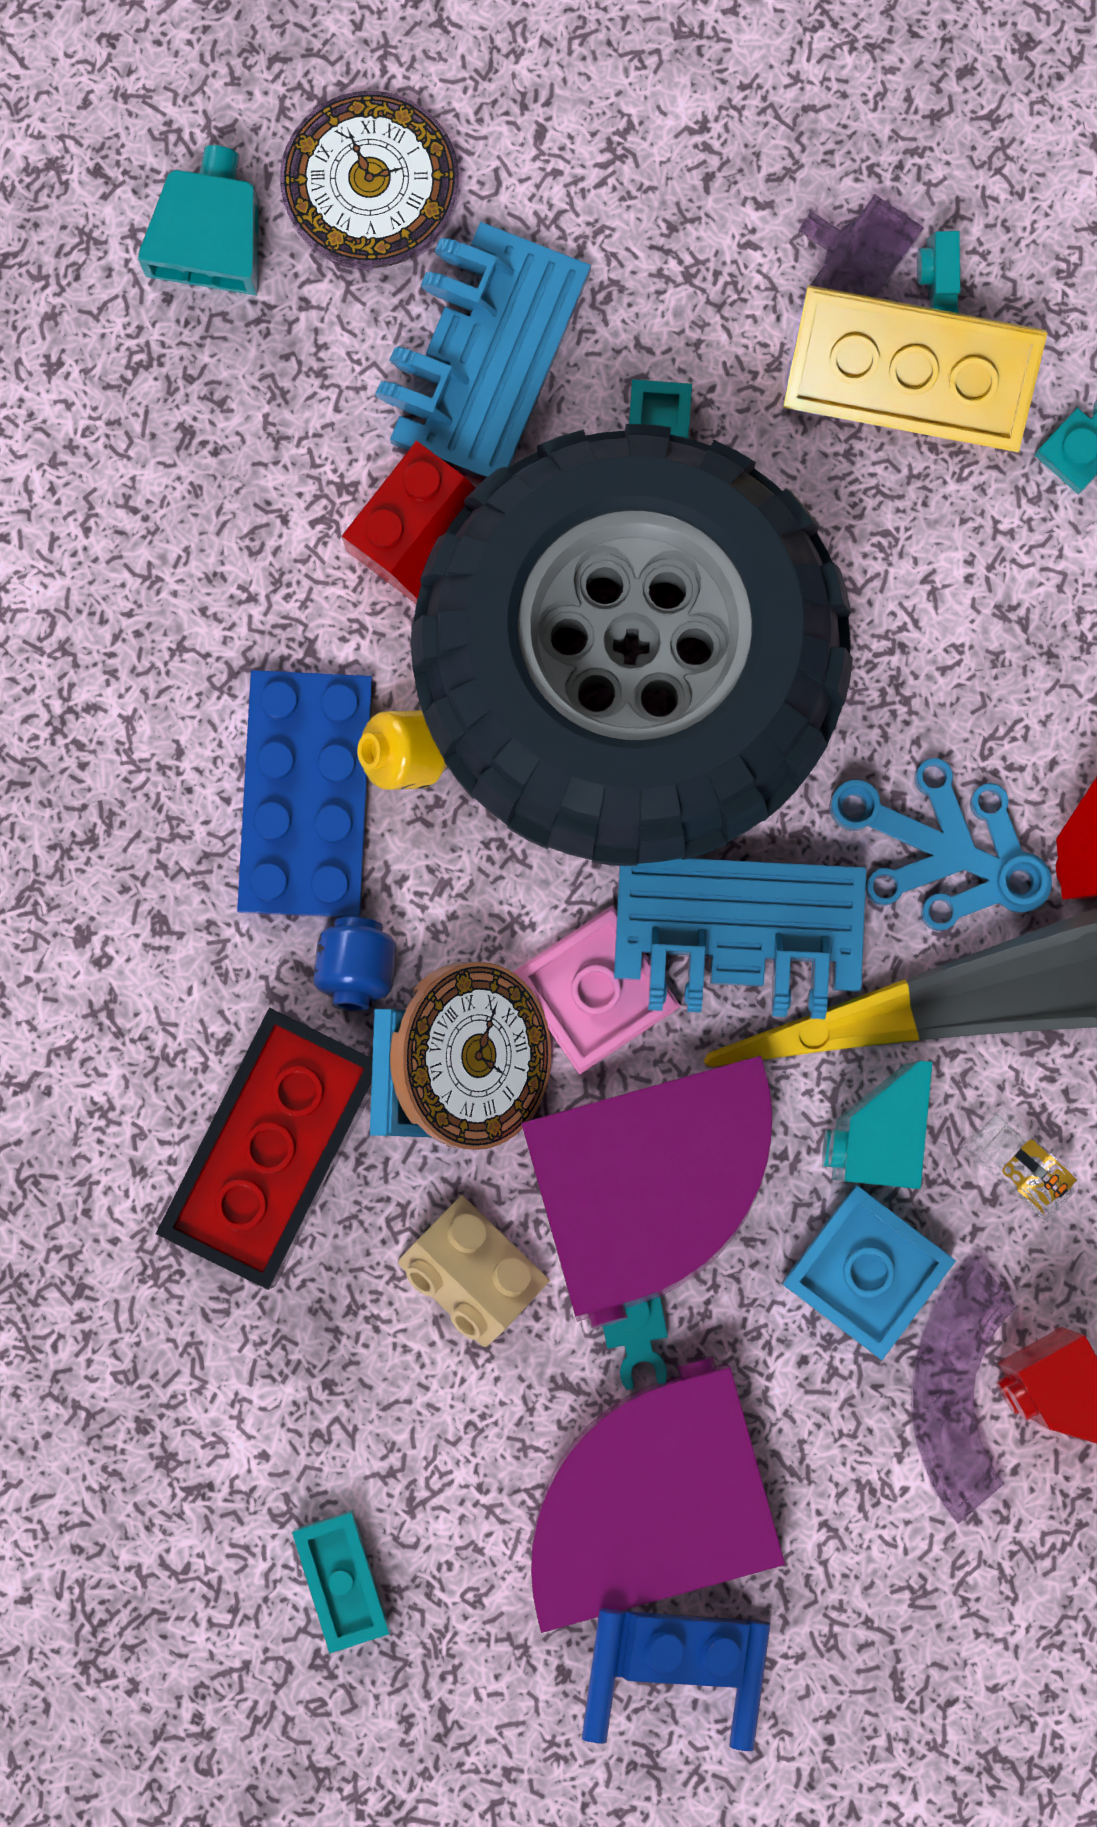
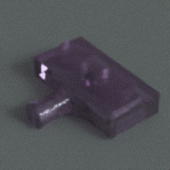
M874 194L859 217L844 226L842 230L812 210L808 214L807 219L805 218L798 233H802L824 248L827 253L822 269L810 285L877 298L920 238L924 227L876 194Z

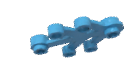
M931 758L924 761L917 768L914 780L918 790L928 796L942 832L881 805L876 789L871 784L862 780H850L841 784L830 799V814L839 827L848 831H859L869 827L931 855V857L896 870L881 868L874 871L868 877L865 887L866 894L873 903L880 906L890 905V903L892 904L897 901L904 892L963 870L987 881L952 897L944 893H938L926 899L921 907V918L923 923L932 930H946L952 927L958 918L995 904H1000L1012 912H1029L1041 906L1050 894L1052 887L1050 870L1041 858L1035 854L1022 851L1007 812L1009 800L1005 790L997 784L988 783L977 788L970 798L972 813L978 819L986 822L997 855L995 857L975 848L951 786L953 781L952 769L941 759ZM937 767L943 772L945 779L941 787L931 788L925 784L923 772L926 768ZM992 792L997 795L1000 801L997 812L986 813L981 810L978 803L981 793ZM849 796L860 798L865 806L863 815L858 818L847 816L842 807L844 799ZM1021 871L1029 876L1031 886L1027 893L1019 894L1012 890L1009 879L1013 872ZM888 876L894 881L895 892L893 896L882 898L875 893L873 884L877 877ZM942 901L949 906L951 916L946 923H936L931 919L929 908L933 902Z

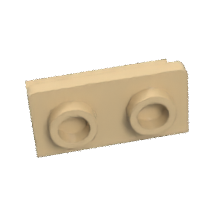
M463 1195L398 1260L400 1267L406 1271V1276L411 1285L420 1293L431 1296L450 1314L453 1325L461 1334L469 1339L476 1340L483 1347H487L506 1330L551 1281Z

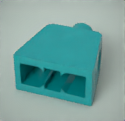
M219 145L205 146L199 174L181 170H173L168 174L138 254V261L146 277L257 296L259 281V200L253 184L235 180L240 157L239 153L235 150Z

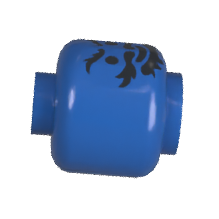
M360 917L336 919L334 927L321 932L317 941L313 977L315 987L324 995L332 997V1006L337 1009L346 1011L368 1010L370 1001L386 997L393 987L396 942L389 934L383 932V925L375 920Z

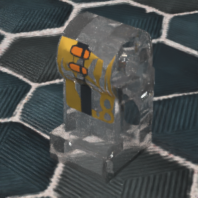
M995 1106L959 1148L1009 1194H1014L1038 1217L1049 1222L1081 1187V1183L1062 1162L1022 1126L1023 1123L1006 1106Z

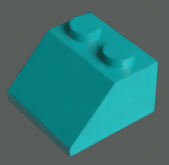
M916 1061L902 1065L837 1119L836 1129L825 1131L822 1166L832 1167L831 1180L921 1189L933 1062Z

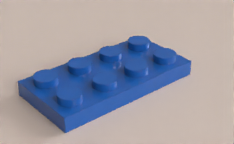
M251 670L237 903L238 913L361 918L368 776L358 759L357 748L362 732L371 719L372 676Z

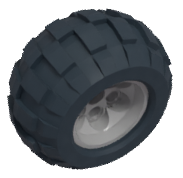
M625 424V431L601 432L591 435H585L584 430H579L537 445V452L516 462L509 468L502 467L494 471L466 497L463 509L452 521L445 534L437 538L420 578L421 587L415 608L414 623L411 624L412 670L420 706L431 736L444 758L445 764L456 780L472 799L475 798L514 833L547 850L551 848L568 855L592 860V863L613 866H637L641 863L663 862L679 858L685 860L720 848L732 839L749 831L760 822L768 819L798 790L824 753L835 730L842 707L845 704L850 684L853 657L850 655L849 616L851 609L847 589L840 568L831 560L825 545L817 533L820 527L790 490L785 488L782 491L770 479L754 468L756 462L714 439L710 446L693 439L670 434L671 427L650 424ZM600 578L611 579L620 587L622 594L613 603L600 604L592 600L588 595L586 589L589 584ZM670 583L681 591L683 602L675 608L663 609L652 602L649 592L655 585ZM571 628L583 634L586 639V646L576 655H563L556 651L551 644L553 636L562 629ZM625 638L637 639L638 649L648 653L638 655L635 665L624 664L623 654L613 651V649L623 648ZM687 638L700 639L707 644L711 657L701 665H690L680 659L676 647ZM590 684H601L611 691L614 701L606 710L592 712L580 704L578 699L580 691ZM655 688L664 689L674 698L676 708L669 715L663 717L652 716L642 707L641 698L643 694Z

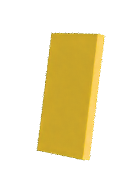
M807 285L783 408L1019 452L1048 333L1044 329Z

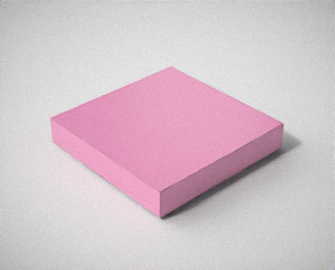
M613 905L513 972L528 985L538 999L545 1014L550 1033L579 1075L681 1007L667 987L666 1002L663 1004L662 1011L648 1010L650 960L645 953H642L640 981L614 979L617 911Z

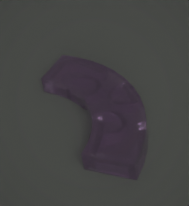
M974 1259L958 1274L943 1293L931 1313L920 1339L911 1382V1415L919 1456L928 1480L940 1502L957 1524L1005 1484L992 1466L981 1442L976 1414L974 1413V1385L977 1370L980 1368L988 1344L997 1329L1018 1306L978 1259Z

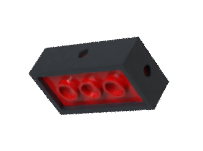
M269 1007L155 1234L267 1290L276 1287L371 1096L373 1058Z

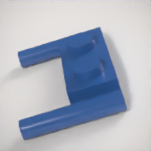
M608 1608L599 1609L581 1739L591 1743H607L616 1677H622L627 1681L737 1688L729 1747L741 1751H753L770 1623L750 1619L739 1620L633 1611L625 1612Z

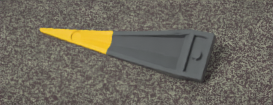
M1097 907L827 1008L825 1019H811L810 1015L714 1050L705 1057V1065L718 1067L761 1056L762 1060L918 1040L1026 1031L1097 1028Z

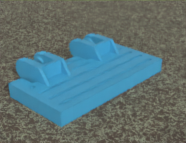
M480 222L471 246L444 237L443 239L440 238L435 249L436 255L445 262L483 276L479 287L475 288L443 274L430 271L425 273L420 285L425 292L472 311L471 315L467 316L445 307L426 351V356L398 346V348H394L389 359L391 364H394L399 370L437 384L433 397L430 398L397 383L386 381L379 383L375 395L386 404L427 420L425 425L399 416L390 438L391 444L409 450L417 440L454 469L485 480L497 469L502 467L509 468L513 462L591 272V265Z
M690 858L641 863L637 866H619L614 979L640 981L642 953H650L648 1010L662 1011L667 997V983L665 982L666 954L688 955V982L685 984L684 1003L687 1005V1012L701 1013L705 956L711 957L710 984L762 987L764 986L765 960H773L771 1012L773 1017H786L791 1005V989L789 988L790 961L812 962L808 1009L810 1010L811 1019H825L828 1001L829 963H833L832 991H861L866 868Z

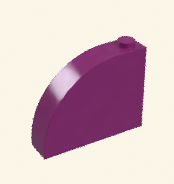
M761 1056L521 1123L577 1322L589 1319L591 1328H598L627 1319L628 1316L625 1308L658 1298L682 1286L712 1263L736 1236L757 1198L766 1170L771 1144V1097Z
M707 1356L677 1365L680 1376L666 1379V1382L661 1384L649 1385L622 1398L594 1419L569 1446L546 1486L538 1509L533 1533L531 1559L532 1592L541 1633L597 1618L601 1608L622 1611L785 1565L731 1367L727 1363L716 1366L714 1357Z

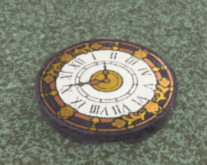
M358 91L335 97L321 104L297 126L283 154L280 169V185L288 217L295 231L312 250L337 265L351 269L373 271V268L392 266L407 261L414 256L419 257L438 241L450 224L457 206L459 171L456 154L446 131L423 107L407 98L388 92Z

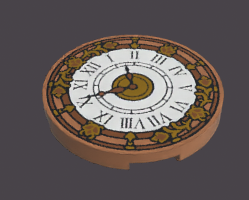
M458 962L443 966L428 974L413 989L415 995L405 1011L399 1032H393L390 1067L395 1093L411 1123L418 1124L427 1134L445 1144L446 1147L468 1150L492 1148L508 1141L523 1129L521 1123L531 1120L542 1101L551 1068V1039L547 1020L532 990L510 970L486 962Z

